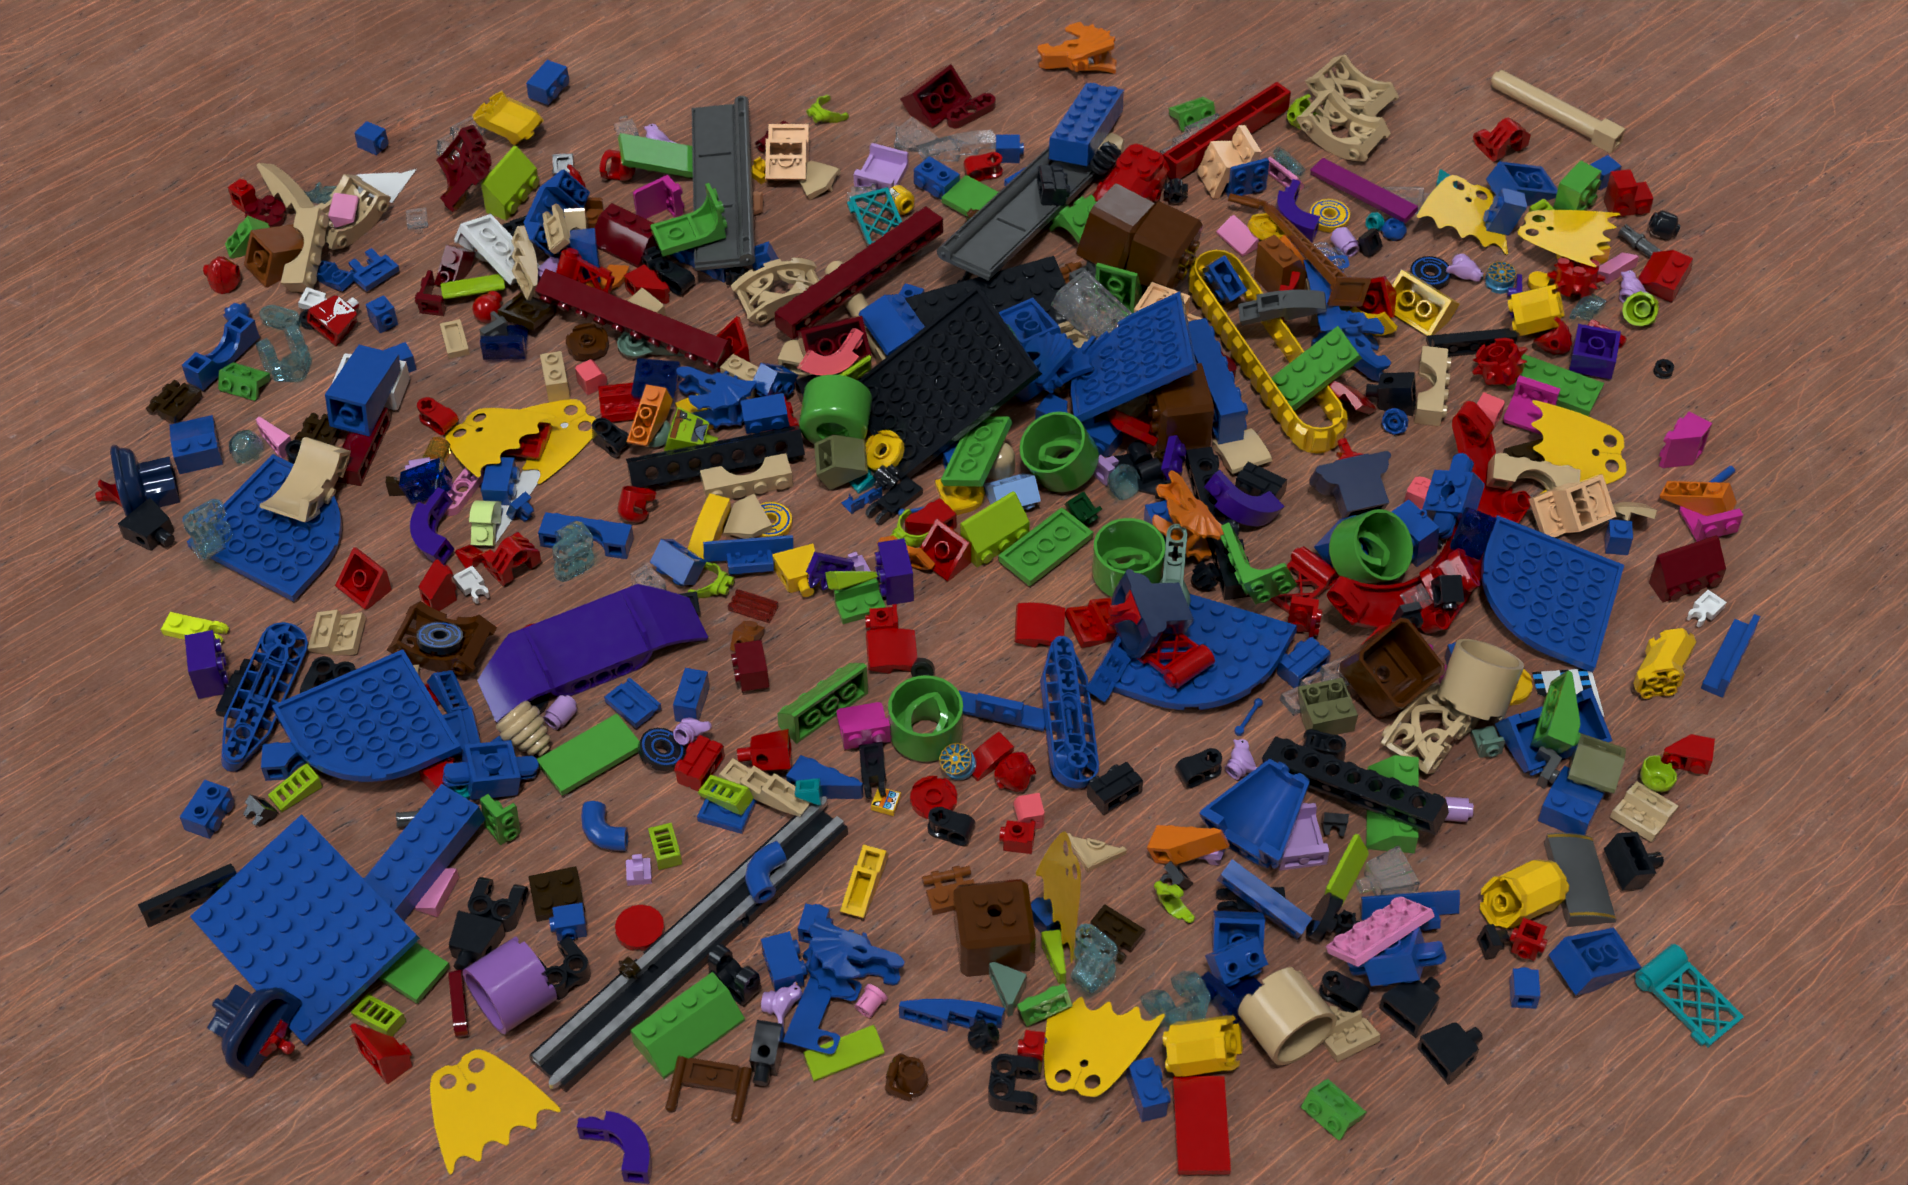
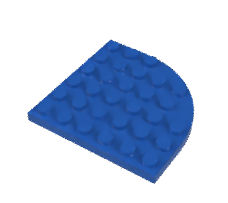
M1180 291L1125 317L1117 323V328L1110 333L1104 332L1088 348L1084 355H1089L1093 359L1091 365L1094 370L1074 377L1071 381L1073 412L1080 422L1090 420L1100 413L1110 411L1122 403L1130 402L1142 394L1150 393L1153 389L1170 384L1173 380L1190 375L1193 371L1197 370L1184 298Z
M272 454L187 541L189 548L294 602L333 558L341 539L342 518L335 496H333L328 504L324 503L319 508V515L307 522L260 508V503L271 498L280 489L294 465Z
M1497 515L1481 563L1482 584L1493 611L1508 630L1532 648L1589 672L1594 671L1624 564Z
M1190 594L1191 602L1189 608L1194 621L1184 635L1198 645H1206L1214 655L1215 663L1180 688L1168 686L1164 680V675L1149 663L1143 664L1138 659L1132 658L1121 678L1115 684L1113 692L1156 706L1184 710L1185 707H1199V710L1231 703L1251 693L1252 688L1259 683L1263 684L1271 676L1295 636L1297 625ZM1169 635L1163 641H1175L1176 637ZM1174 647L1162 648V653L1174 651ZM1178 647V652H1186L1190 648ZM1152 648L1147 653H1157L1158 648ZM1161 659L1160 663L1165 666L1172 659Z
M403 649L272 705L275 715L297 753L319 771L344 780L375 782L396 779L462 752L461 745Z

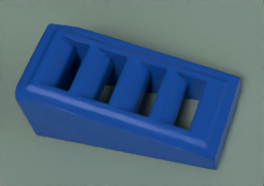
M452 670L436 672L430 676L427 683L447 713L468 709L469 705ZM452 704H458L459 706L453 707Z

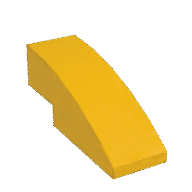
M709 493L700 512L688 549L703 560V542L719 541L723 534V525L731 512L729 498Z
M867 845L862 846L857 865H854L840 910L841 913L865 918L889 856L886 850Z

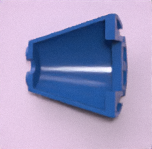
M1269 759L1204 807L1199 814L1209 829L1217 828L1223 831L1228 840L1229 848L1254 864L1264 868L1272 865L1271 867L1275 869L1282 862L1310 781L1301 773L1290 774V769L1284 763H1276Z

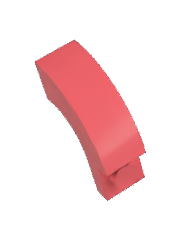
M852 328L842 346L835 353L828 356H821L812 350H808L797 369L808 374L820 376L833 375L844 371L859 357L852 351L859 348L863 341L861 337L864 333L857 328Z

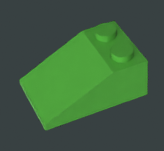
M1097 263L1094 310L1123 318L1134 313V308L1142 298V286L1138 273Z
M1566 671L1551 681L1531 743L1532 746L1537 748L1541 746L1550 748L1558 755L1576 746L1581 736V733H1579L1581 723L1573 673L1571 671Z

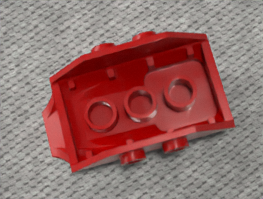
M1140 144L1129 145L1117 159L1116 167L1108 172L1106 179L1098 184L1096 191L1092 195L1095 201H1098L1117 183L1153 203L1157 202L1161 196V190L1170 167L1161 153Z

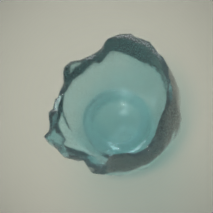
M242 430L235 433L230 439L228 446L229 453L232 454L233 459L238 464L246 463L251 459L257 460L261 450H264L261 438L251 430Z
M1120 464L1109 473L1107 485L1117 499L1126 500L1138 492L1137 480L1140 479V476L1133 466Z

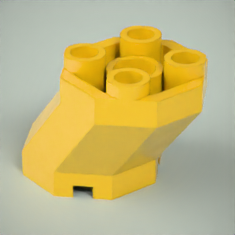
M503 91L492 95L489 98L490 102L481 104L472 115L474 121L480 127L507 138L513 145L518 144L523 138L528 140L535 133L533 130L544 121L536 109L507 97Z
M1557 284L1511 295L1512 299L1508 300L1509 311L1514 313L1515 319L1512 321V326L1516 333L1519 332V335L1523 336L1558 327V323L1554 318L1558 316L1561 319L1565 314L1561 294L1554 290L1558 288Z
M1684 628L1670 629L1659 633L1661 636L1659 639L1655 640L1653 637L1648 640L1645 650L1647 656L1637 671L1633 683L1635 690L1640 693L1643 699L1664 695L1672 696L1677 693V688L1682 685L1685 676L1683 669L1696 645V640L1692 633L1688 634Z
M1539 859L1532 860L1501 876H1493L1481 888V895H1484V900L1480 902V910L1489 924L1502 926L1503 928H1514L1521 924L1523 917L1530 920L1547 911H1553L1565 900L1566 894L1569 892V884L1556 862Z
M1235 1016L1177 1021L1171 1024L1169 1031H1164L1163 1044L1167 1049L1165 1061L1167 1072H1173L1175 1077L1229 1071L1239 1067L1240 1060H1236L1237 1054H1242L1243 1045L1241 1027L1239 1024L1233 1023L1236 1020Z

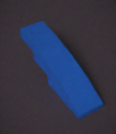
M1118 634L1085 688L1103 702L1108 699L1126 666L1132 660L1122 647Z
M918 999L900 1001L899 1018L946 1032L950 1024L969 1029L970 1026H973L975 1022L984 1019L986 1024L992 1022L997 1028L1002 1029L1005 1021V1008L958 999Z

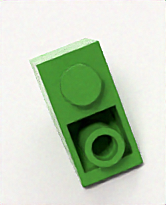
M247 216L225 243L229 258L234 259L245 256L251 230L270 228L269 224Z

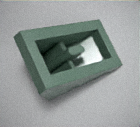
M996 962L989 963V977L1003 1008H1005L1007 1016L1010 1017L1013 1015L1026 988L1027 974Z

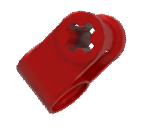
M998 152L969 156L963 162L966 175L979 182L997 179L1003 174V168L1000 166L1002 156Z
M424 397L417 402L420 422L441 436L445 435L459 421L457 414L452 409L445 407L433 398Z

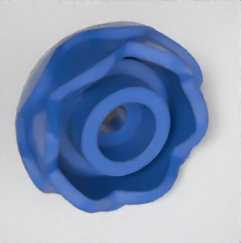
M1390 218L1385 221L1381 231L1385 238L1396 241L1404 237L1407 233V227L1404 222L1396 218Z
M233 303L229 308L224 309L225 314L223 315L227 321L238 312L249 317L250 308L245 303L241 305Z
M1391 408L1384 413L1382 426L1390 434L1403 433L1408 427L1409 421L1404 411Z

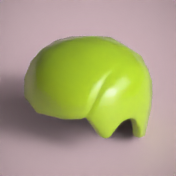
M1654 755L1648 756L1643 761L1640 778L1647 788L1656 792H1666L1675 786L1677 773L1672 768L1671 763L1664 764L1661 762V756Z

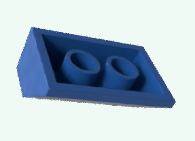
M899 294L884 295L862 309L858 314L863 317L864 324L886 356H889L925 327L903 295Z

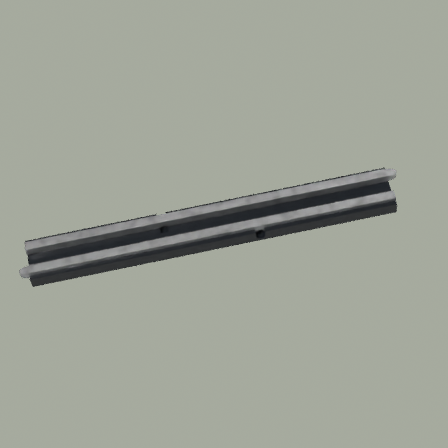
M822 797L821 805L811 803L801 817L794 816L650 945L643 952L644 955L641 958L635 959L634 961L641 968L637 979L631 977L627 980L619 973L529 1054L531 1063L550 1078V1089L560 1087L564 1092L569 1091L629 1036L631 1029L653 1014L708 963V956L714 947L719 944L727 946L848 835V827L838 816L833 819L823 811L827 805V797ZM777 840L785 853L787 862L776 867L770 873V880L776 888L775 895L764 903H755L745 882L747 864L756 852Z

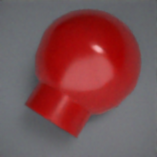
M489 291L487 294L475 299L472 306L475 318L482 323H491L490 313L495 311L498 314V309L501 308L502 296L496 291Z

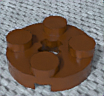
M585 323L577 325L572 329L573 332L570 335L567 334V350L574 360H590L606 355V350L609 346L608 334L605 329L597 328L596 324Z

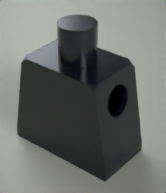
M1415 372L1381 374L1378 385L1367 384L1366 397L1378 398V408L1380 410L1387 411L1391 408H1397L1404 411L1406 415L1413 416L1417 402Z
M151 498L118 523L124 539L147 550H153L160 544L169 547L175 540V537L172 535L174 529L170 518Z
M458 910L449 941L451 955L456 958L453 965L454 968L463 972L471 963H475L495 950L505 937L503 923Z
M1429 977L1424 983L1420 980L1412 983L1401 982L1382 995L1379 1009L1413 1037L1417 1038L1437 1010L1440 997L1436 992L1440 989V984L1433 977Z
M757 1020L749 1059L751 1069L755 1072L753 1083L756 1085L767 1086L770 1075H778L786 1045L785 1042H782L785 1032L781 1023Z
M1454 1022L1422 1035L1417 1049L1449 1085L1476 1060L1479 1051L1476 1044L1483 1040V1035L1477 1027H1473L1465 1032L1458 1023Z

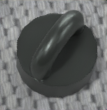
M921 657L916 659L911 668L913 677L933 676L935 671L934 664L929 659Z

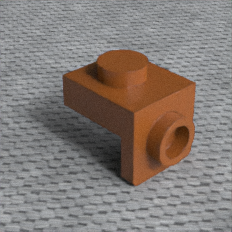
M743 621L733 629L730 650L735 652L734 644L759 640L764 636L765 627L759 626L754 621Z

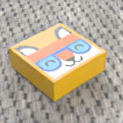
M877 789L871 804V810L894 816L901 799V792L886 789V795L881 796L879 789Z

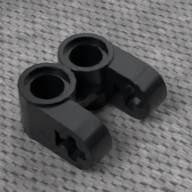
M327 656L318 657L312 662L301 684L300 693L356 670L351 662L344 661L335 664Z
M479 877L468 901L469 913L502 922L505 932L514 930L518 925L528 898V887L514 884L508 899L502 898L494 901L490 898L494 885L493 879Z
M569 936L557 943L559 951L565 958L562 965L547 968L540 960L546 970L544 973L548 978L547 984L548 986L551 984L554 986L557 1000L565 998L571 987L586 984L591 977L587 957Z
M723 944L713 948L707 960L708 974L713 972L728 988L735 1002L742 1006L745 1005L762 988L759 973L750 966L742 969L741 965L733 958L732 951Z
M1006 1053L995 1056L991 1063L988 1085V1103L990 1107L999 1112L1021 1114L1036 1112L1037 1095L1032 1092L1015 1090L1016 1078L1038 1079L1041 1076L1042 1062L1034 1057L1009 1055ZM1001 1069H1006V1070H1008L1009 1072H1007V1073H1002V1072H999V1070H1001ZM1004 1092L1006 1095L998 1096L996 1093Z

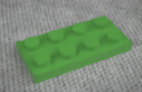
M1337 326L1271 377V379L1295 411L1360 361L1362 357L1341 328Z
M1523 354L1522 359L1526 360L1527 363H1523L1524 370L1520 374L1521 376L1560 388L1557 406L1586 416L1590 415L1603 389V382ZM1516 382L1507 386V388L1515 390Z
M988 416L960 438L941 478L943 486L983 487L1012 425L1010 417Z
M1061 507L998 555V561L1027 585L1031 586L1093 538V531Z

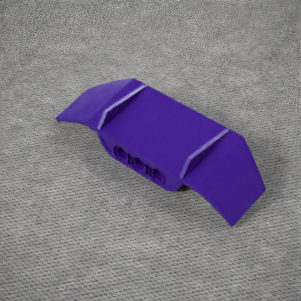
M636 584L509 633L477 681L491 713L498 723L525 700L530 702L549 692L558 697L560 695L574 696L637 671L647 663L652 652L678 643L707 641L708 635L690 598L663 589Z

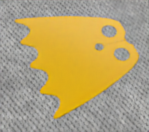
M1456 175L1448 176L1431 192L1417 214V218L1423 216L1432 217L1439 229L1445 226H1452L1458 231L1461 238L1467 235H1474L1480 240L1483 247L1494 243L1500 246L1506 255L1508 254L1506 235L1486 230L1483 216L1485 211L1492 205L1494 195L1483 186L1472 185L1464 178ZM1453 182H1461L1464 185V189H1456L1453 186ZM1476 191L1485 192L1487 199L1478 198ZM1469 197L1472 201L1468 202L1465 200V198Z
M1584 210L1531 211L1526 214L1524 218L1526 224L1519 228L1518 235L1550 252L1592 267H1597L1591 262L1590 257L1605 254L1597 248V244L1611 241L1603 235V231L1617 228L1608 222L1607 219L1620 214ZM1541 215L1545 217V221L1535 222L1532 220V217ZM1547 227H1553L1554 230H1547ZM1528 229H1535L1539 232V234L1536 236H1529L1525 233V231Z
M559 400L520 409L556 416V418L541 421L551 423L552 425L551 434L539 460L526 458V463L522 467V470L537 469L540 471L541 474L537 484H541L556 473L592 439V427L588 431H581L578 428L581 422L588 421L592 424L596 419L594 416L586 413V406L580 400ZM569 405H574L578 408V411L574 415H567L564 409ZM564 422L568 423L566 428H562L560 425Z
M1537 400L1532 401L1534 405L1540 408L1543 414L1542 418L1531 423L1543 435V441L1535 445L1533 450L1540 453L1545 461L1551 462L1553 465H1569L1574 469H1580V482L1603 474L1605 483L1609 484L1619 480L1626 474V462L1621 455V451L1625 447L1624 437L1617 429L1566 408ZM1606 435H1613L1617 440L1616 446H1606L1603 441ZM1593 449H1597L1599 451L1598 456H1594L1592 454ZM1608 460H1615L1618 463L1619 469L1616 472H1610L1606 469L1605 464Z
M481 408L469 414L463 423L451 428L446 433L445 438L458 460L479 478L483 466L501 463L500 455L503 451L520 448L519 440L521 437L539 433L538 423L546 419L556 418V416L519 409ZM477 414H486L484 420L479 422L473 421ZM477 428H483L482 431L476 432ZM458 429L466 430V433L461 437L453 436V433Z
M1064 831L1057 836L1048 848L1036 870V876H1041L1043 879L1044 900L1050 899L1052 902L1053 922H1060L1062 945L1066 942L1069 943L1072 964L1080 901L1081 870L1078 859L1072 852L1069 836ZM1064 841L1068 844V856L1064 854ZM1073 864L1077 867V879L1073 876Z
M1079 997L1072 1003L1073 1006L1047 1017L1044 1073L1048 1087L1062 1092L1074 1089L1079 1094L1089 1097L1099 1096L1135 1060L1164 1019L1165 1014H1161L1150 1021H1145L1141 1018L1140 1010L1137 1006L1126 1014L1117 1015L1113 1012L1111 1002H1106L1097 1010H1089L1084 1003V999ZM1082 1060H1088L1089 1064L1086 1067L1082 1068L1080 1066ZM1063 1069L1069 1070L1071 1078L1067 1082L1059 1083L1056 1081L1055 1075L1058 1071ZM1091 1075H1097L1101 1079L1099 1086L1093 1089L1087 1088L1085 1086L1086 1078Z
M480 1049L467 1053L454 1066L448 1065L433 1073L430 1081V1097L435 1130L442 1156L450 1175L453 1173L454 1165L459 1157L467 1156L475 1161H480L482 1150L486 1143L496 1141L503 1145H508L509 1134L513 1127L525 1126L530 1129H536L539 1111L544 1109L554 1112L561 1111L541 1089L523 1074L497 1056ZM475 1058L482 1059L485 1063L484 1069L478 1073L471 1072L468 1067L470 1061ZM447 1074L456 1077V1084L450 1089H445L440 1085L441 1078ZM469 1084H475L476 1088L474 1091L470 1092L467 1090Z

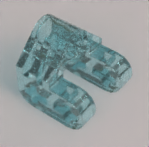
M295 323L284 328L291 354L282 358V361L278 360L275 349L267 338L256 343L262 365L266 372L270 373L274 381L300 382L306 378L312 360L303 335Z
M211 499L186 513L182 518L185 530L191 536V548L201 561H205L226 549L224 543L228 542L233 536L230 524L222 520L226 515L223 502L218 499Z
M573 521L555 531L558 542L553 546V559L556 561L554 564V576L557 580L566 582L593 566L594 554L591 550L593 547V536L584 523ZM579 557H582L583 559L587 558V561H579ZM560 568H563L565 570L568 569V572H560Z
M1087 923L1081 924L1075 932L1077 946L1074 950V962L1076 966L1070 978L1089 994L1102 992L1115 979L1116 967L1114 962L1117 958V945L1095 926ZM1082 934L1085 935V936H1087L1088 934H1090V935H1091V939H1089L1088 937H1086V938L1083 939V938H1082ZM1101 949H1102L1103 951H1106L1107 949L1110 950V951H1109V954L1106 953V952H1105V953H1101L1100 951H1101Z
M1182 971L1171 978L1175 991L1182 997H1188L1190 1002H1184L1176 1007L1170 995L1164 990H1151L1141 996V1002L1150 1015L1159 1016L1165 1014L1162 1021L1170 1024L1177 1021H1187L1186 1017L1189 1010L1192 1013L1191 1021L1205 1019L1211 997L1203 980L1194 971Z

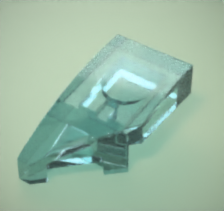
M321 182L315 184V189L307 192L304 190L311 202L326 204L332 199L330 195L337 186L323 187Z
M1594 294L1582 297L1570 313L1569 318L1575 320L1576 316H1580L1586 319V321H1591L1594 314L1599 313L1605 307L1607 300Z

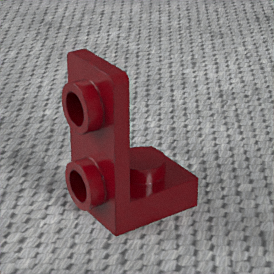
M428 270L426 276L421 280L420 291L415 295V304L418 305L419 313L444 316L446 312L444 298L440 295H432L435 280L433 271Z

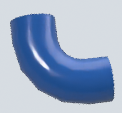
M598 801L583 803L581 814L582 829L590 842L602 849L627 851L629 840L628 828L614 827L606 823L605 804Z
M777 840L756 852L747 864L745 882L755 903H764L775 895L776 888L770 880V873L776 867L787 862L785 853Z

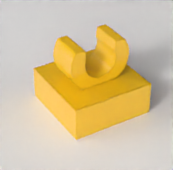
M758 157L753 161L752 178L762 185L768 181L765 179L766 161Z

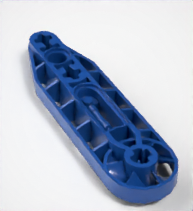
M286 622L274 623L262 633L223 721L221 762L222 766L228 771L240 770L269 739L277 721V716L275 715L271 722L264 718L268 709L273 710L272 705L279 703L273 699L276 691L285 692L282 701L286 700L307 650L308 641L306 634L294 624ZM295 640H302L303 646L294 648ZM294 650L298 656L292 659L291 655ZM254 660L262 663L259 672L250 671ZM266 672L268 673V676L265 677L264 683L257 695L255 693L257 691V688L261 682L264 673ZM284 672L293 674L289 685L281 681ZM271 676H276L267 698H265L267 688L272 681ZM246 678L254 682L251 690L241 689ZM237 697L245 700L242 709L233 708ZM229 715L237 719L234 728H226ZM249 718L252 719L251 722H250V724L247 723V721L249 720ZM259 728L269 729L261 740L256 737ZM238 736H244L247 739H240ZM234 750L237 751L238 754L235 757H232L234 754Z
M1058 636L1052 641L1048 649L1040 679L1050 768L1053 776L1063 785L1075 789L1085 788L1099 770L1090 692L1085 689L1088 685V677L1074 651L1073 642L1068 637ZM1045 674L1050 675V682H1046ZM1048 693L1052 694L1053 701L1048 700ZM1080 695H1084L1085 703L1081 702ZM1050 712H1054L1055 720L1051 721ZM1082 714H1086L1087 722L1083 721ZM1052 731L1057 733V740H1053ZM1085 733H1089L1090 742L1086 741ZM1086 767L1093 771V776L1090 778L1083 775Z

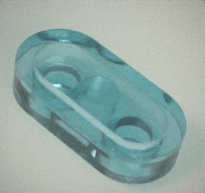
M1277 146L1273 151L1275 155L1274 160L1281 165L1285 164L1287 170L1295 176H1302L1306 169L1291 154L1280 146Z
M267 305L259 312L261 322L266 326L284 331H293L301 324L299 314L294 310L276 305Z

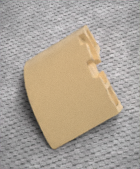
M304 437L296 461L287 479L280 489L271 498L260 503L259 507L303 522L312 520L320 514L319 508L324 503L328 504L336 492L334 486L338 477L343 478L351 451Z

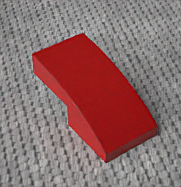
M999 731L991 736L973 752L976 759V768L971 776L978 782L993 772L999 761L1014 752V745Z

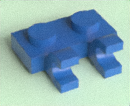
M372 248L365 251V255L369 257L366 260L369 264L368 266L363 267L355 258L348 262L349 266L352 267L350 272H353V280L366 292L399 272V266L386 254L380 257Z

